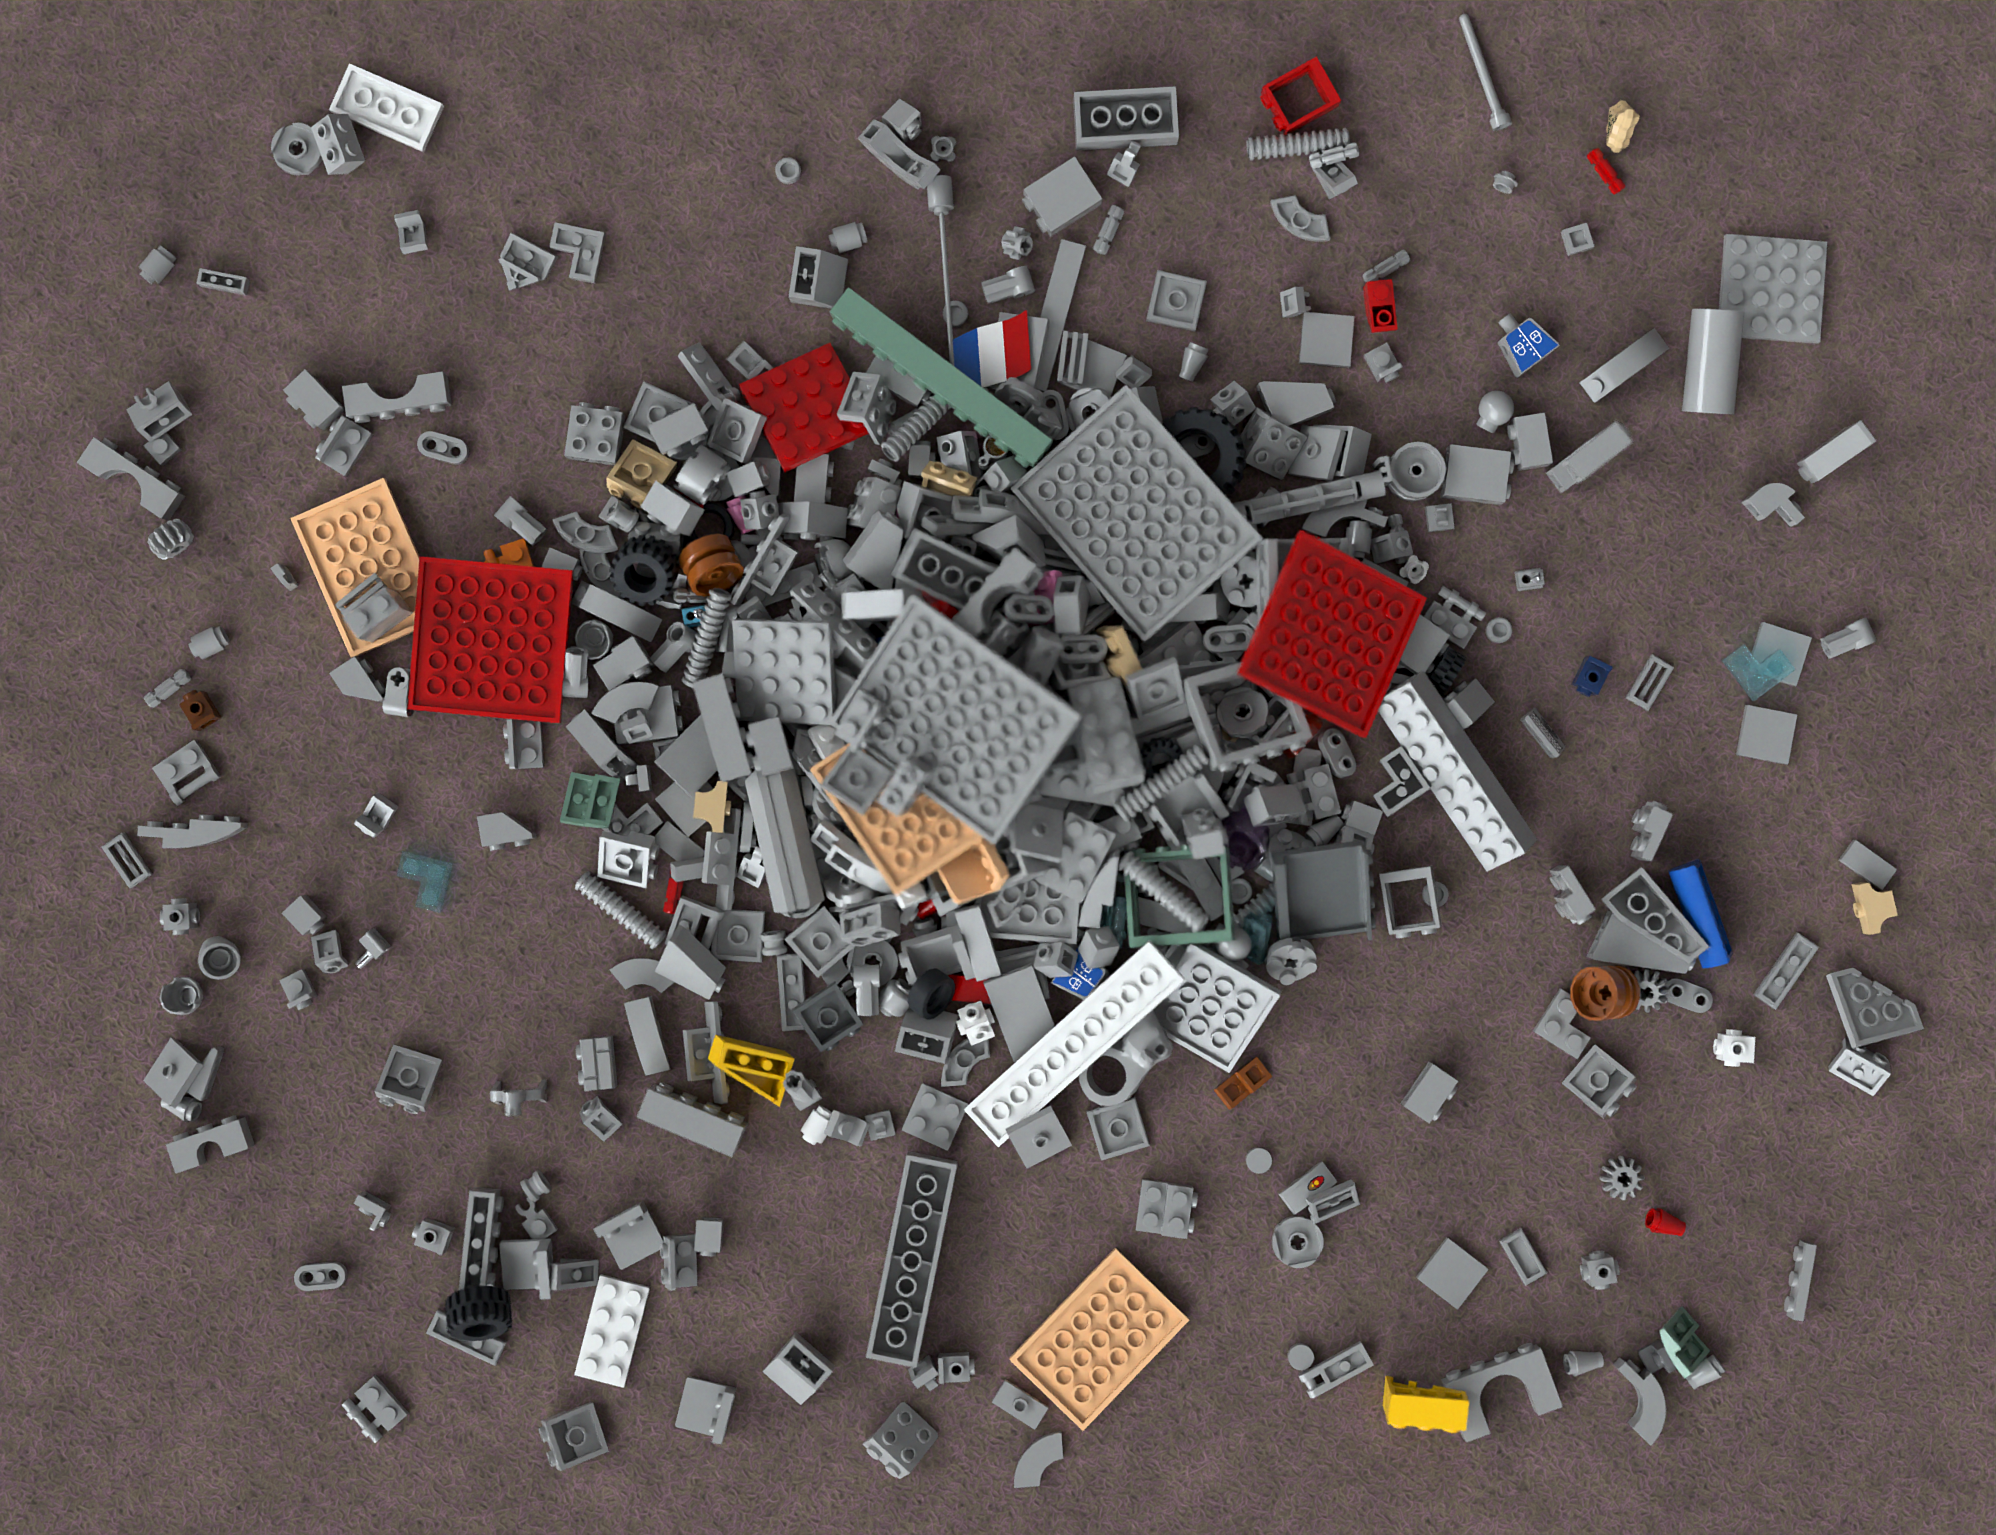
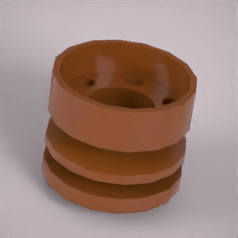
M1623 966L1587 967L1580 970L1574 977L1570 987V998L1576 1011L1588 1020L1621 1019L1629 1016L1637 1008L1640 1000V986L1635 975Z

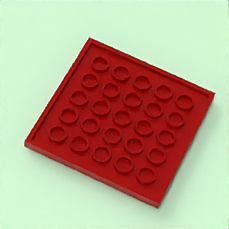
M1299 531L1236 674L1362 738H1367L1427 597L1304 531Z
M419 556L407 709L561 723L565 653L568 647L574 570Z

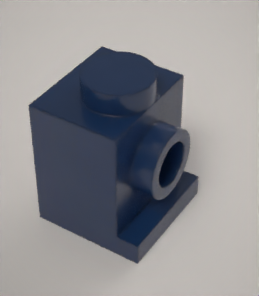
M1592 656L1584 657L1572 685L1576 686V691L1584 696L1598 695L1613 667ZM1590 673H1594L1596 675L1595 682H1591L1588 677Z

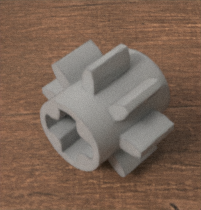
M1014 226L1013 231L1007 230L1001 242L1004 249L1003 253L1017 260H1020L1021 255L1028 256L1033 247V241L1030 237L1031 233L1025 232L1024 228Z

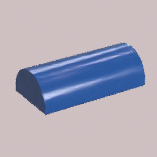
M1696 859L1668 870L1684 918L1709 946L1708 949L1698 956L1701 967L1711 968L1729 963L1733 951L1701 860Z

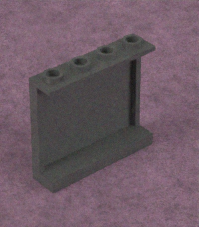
M1363 840L1271 852L1278 941L1286 938L1298 941L1300 939L1306 940L1366 932L1368 940H1372V930L1376 929L1374 914H1371V908H1375L1373 893H1370L1369 887L1374 886V882L1368 865H1372L1373 862L1371 850H1366Z

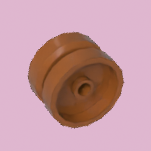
M712 534L701 537L686 546L679 555V564L683 573L687 576L689 586L692 592L698 596H711L709 591L713 588L726 591L740 581L744 574V567L739 557L735 554L731 540L726 535Z

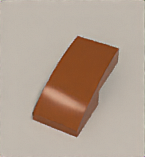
M1254 1057L1218 1085L1214 1091L1230 1110L1250 1093H1254L1272 1075L1261 1061Z

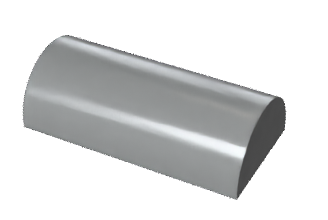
M1692 309L1682 411L1734 414L1744 311Z

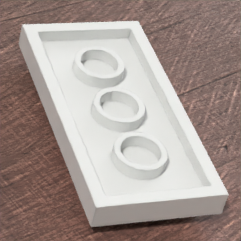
M349 64L329 110L334 114H348L351 121L424 152L444 105Z
M600 1275L574 1375L625 1387L650 1290L649 1286Z

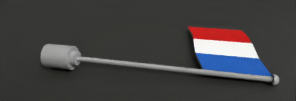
M936 175L934 181L927 186L928 209L934 212V215L939 216L950 364L982 388L1004 383L1010 377H1021L1031 371L1027 310L1008 320L978 327L953 339L944 215H948L949 211L954 209L952 178L947 175Z

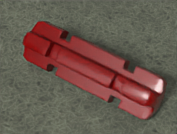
M1595 148L1588 153V160L1591 164H1595V170L1604 183L1609 184L1608 188L1612 194L1619 193L1625 188V184L1621 178L1618 179L1616 177L1618 174L1607 158H1603L1604 154L1599 148Z
M669 878L665 896L668 899L667 902L664 901L663 907L665 913L675 914L684 881L675 882L673 878Z

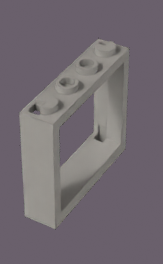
M1241 662L1186 678L1182 682L1185 701L1203 751L1209 759L1211 772L1219 769L1221 772H1227L1234 769L1235 764L1242 762L1244 765H1250L1259 761L1258 757L1267 755L1268 758L1276 757L1283 753L1282 750L1287 748L1295 751L1306 746L1305 743L1312 737L1302 707L1284 698L1296 734L1224 756L1221 755L1198 690L1242 678V676L1236 674Z

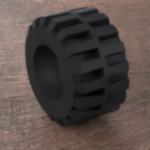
M639 535L637 539L635 537L629 538L628 542L625 541L610 566L609 572H612L610 581L615 582L613 588L615 591L619 590L621 592L619 596L623 599L625 597L629 598V602L632 604L637 601L639 606H645L646 602L649 605H654L657 600L661 602L669 594L678 577L679 564L676 563L678 560L677 554L672 555L673 548L670 545L666 547L664 545L665 541L662 539L660 541L655 540L656 536L650 535L649 538H646L645 535ZM633 563H644L654 570L656 577L648 578L638 574Z
M495 1286L468 1287L452 1293L445 1300L447 1333L452 1338L464 1341H482L498 1337L512 1328L510 1293L503 1288Z

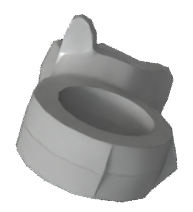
M1155 1007L1128 1030L1122 1040H1117L1101 1055L1112 1056L1118 1059L1124 1066L1126 1082L1123 1089L1116 1093H1109L1100 1089L1092 1076L1094 1061L1079 1074L1080 1085L1088 1099L1105 1106L1124 1102L1136 1092L1150 1069L1156 1063L1171 1056L1173 1045L1168 1039L1164 1026L1156 1015Z

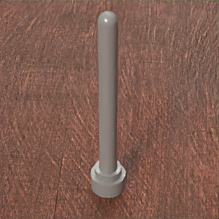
M1462 14L1459 17V21L1492 111L1490 115L1491 127L1493 131L1506 128L1512 124L1510 115L1506 113L1505 109L1501 108L1470 18L1467 14Z

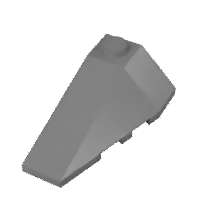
M1642 867L1601 899L1618 920L1687 963L1693 961L1709 948L1706 942Z

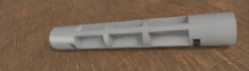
M1376 471L1231 504L1250 525L1385 496V485L1381 472Z

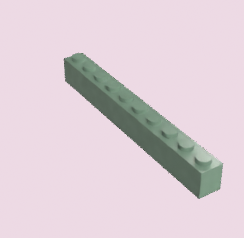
M849 287L830 310L834 325L842 331L847 328L853 333L852 338L859 344L865 346L867 343L874 349L872 352L879 359L885 361L887 358L894 364L893 369L902 376L908 374L915 379L913 383L924 392L928 389L935 394L933 398L944 407L948 404L955 409L953 413L964 422L968 419L975 424L974 429L984 437L989 435L995 439L994 444L1005 453L1009 450L1015 454L1016 457L1014 459L1023 467L1027 468L1028 465L1032 468L1035 467L1053 445L1052 439Z

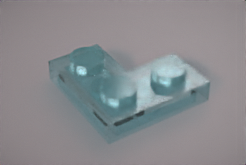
M1745 644L1738 647L1722 660L1752 701L1757 700L1796 670L1781 650L1775 651L1759 664Z
M402 851L396 876L421 882L415 907L441 913L454 863Z

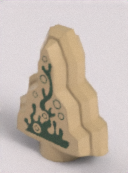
M1622 100L1609 108L1606 145L1614 153H1619L1622 149L1628 147L1630 138L1633 135L1634 126L1640 117L1626 101Z

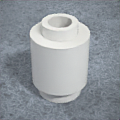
M820 1105L816 1110L813 1109L801 1128V1132L804 1133L802 1138L812 1145H815L817 1142L822 1144L827 1136L824 1132L832 1112Z

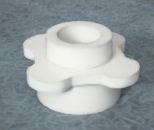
M1411 555L1408 557L1406 565L1400 569L1399 574L1403 578H1409L1413 584H1417L1425 578L1429 565L1426 561L1421 562L1418 560L1416 555Z

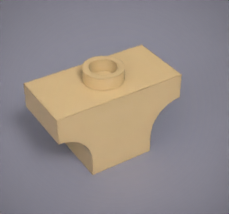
M717 781L715 788L710 792H695L693 819L707 821L711 825L713 832L723 833L725 816H730L731 801H726L728 782Z
M1868 882L1852 884L1856 901L1853 904L1855 916L1860 918L1863 934L1881 933L1883 921L1889 917L1898 916L1893 892L1891 890L1877 892L1872 889Z

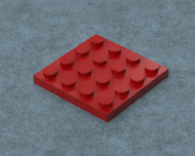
M831 343L825 344L739 384V389L750 409L767 417L762 431L784 472L869 434L863 423L840 420L837 416L850 378Z

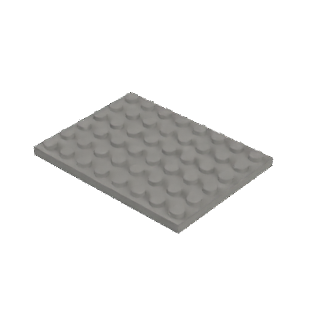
M1127 385L1011 487V490L1145 643L1263 540Z
M914 594L900 612L829 724L837 729L859 689L867 691L888 706L884 711L886 713L884 721L880 726L875 727L872 732L874 738L871 744L866 749H863L894 772H896L903 759L913 755L918 757L935 770L921 792L995 845L1083 715Z

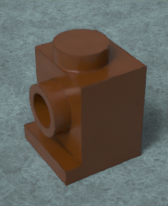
M197 690L188 692L183 696L184 701L179 704L191 723L192 729L196 731H201L222 718L207 692L204 691L197 692ZM195 704L200 706L198 713H195L193 710Z

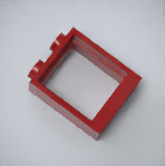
M1317 56L1264 85L1261 91L1262 95L1260 96L1264 107L1267 110L1270 108L1274 115L1272 119L1275 127L1279 132L1283 131L1285 136L1338 108L1341 102L1338 93ZM1308 74L1325 105L1289 124L1273 93Z

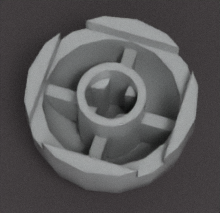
M829 539L815 544V548L819 547V553L815 554V560L820 574L828 570L833 579L838 581L854 573L843 561L851 549L845 541Z

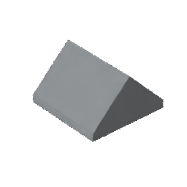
M1094 649L1089 650L1091 653H1098ZM1069 650L1064 651L1066 654H1072ZM1057 659L1049 675L1050 686L1055 692L1111 679L1103 661L1097 663L1066 664Z

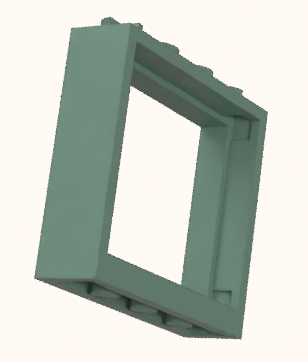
M1188 845L1181 846V850L1171 851V847L1155 848L1156 852L1146 853L1145 849L1131 850L1135 853V857L1139 856L1141 858L1140 861H1145L1146 863L1194 859ZM1224 847V854L1205 857H1220L1225 930L1141 936L1137 881H1132L1130 875H1125L1129 947L1142 948L1149 941L1156 947L1235 941L1229 848Z

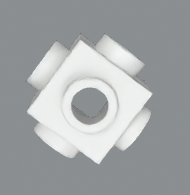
M981 1001L967 1004L965 1007L957 1010L960 1020L956 1021L961 1035H967L971 1046L995 1036L991 1024L995 1023L990 1008L985 1010Z
M1726 1029V1034L1718 1033V1038L1714 1040L1713 1044L1716 1059L1724 1061L1726 1066L1740 1067V1062L1754 1063L1755 1037L1742 1035V1030Z

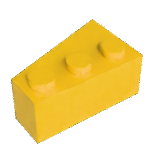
M715 1034L708 1059L716 1067L780 1107L785 1092L783 1085L785 1074L791 1071L795 1060L789 1053L784 1050Z
M1385 1376L1383 1408L1388 1424L1396 1428L1415 1426L1426 1431L1433 1428L1443 1429L1450 1433H1456L1459 1430L1466 1431L1469 1400L1465 1391L1433 1385L1432 1389L1417 1387V1382L1409 1380L1408 1385L1393 1382V1377Z

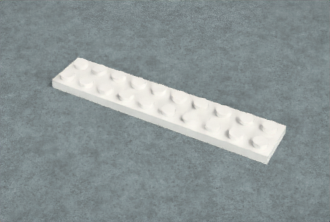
M1149 941L964 1109L965 1112L999 1147L1009 1138L1005 1130L1006 1128L1042 1109L1178 987L1185 978L1157 947Z

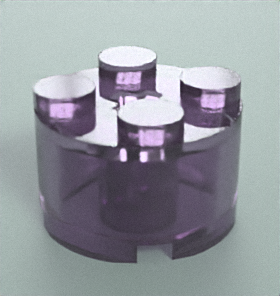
M1247 808L1229 813L1228 816L1221 820L1222 828H1225L1227 843L1223 845L1229 848L1230 868L1234 869V866L1243 867L1242 870L1252 869L1258 866L1263 859L1270 829L1267 825L1253 826Z

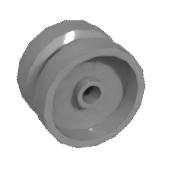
M1418 441L1407 443L1389 459L1394 480L1388 485V488L1392 494L1401 500L1410 502L1424 500L1438 490L1444 481L1446 472L1444 458L1436 448L1428 443ZM1412 468L1414 470L1418 469L1419 474L1414 475L1412 472Z

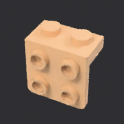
M984 837L980 842L937 869L952 899L958 904L1000 890L1009 877L1008 868L1001 861L996 851V846Z

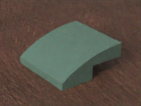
M571 772L560 822L584 827L610 828L621 780L598 774L590 776Z
M1681 1306L1662 1327L1660 1334L1673 1364L1681 1375L1687 1378L1695 1371L1710 1350L1694 1333L1699 1325Z

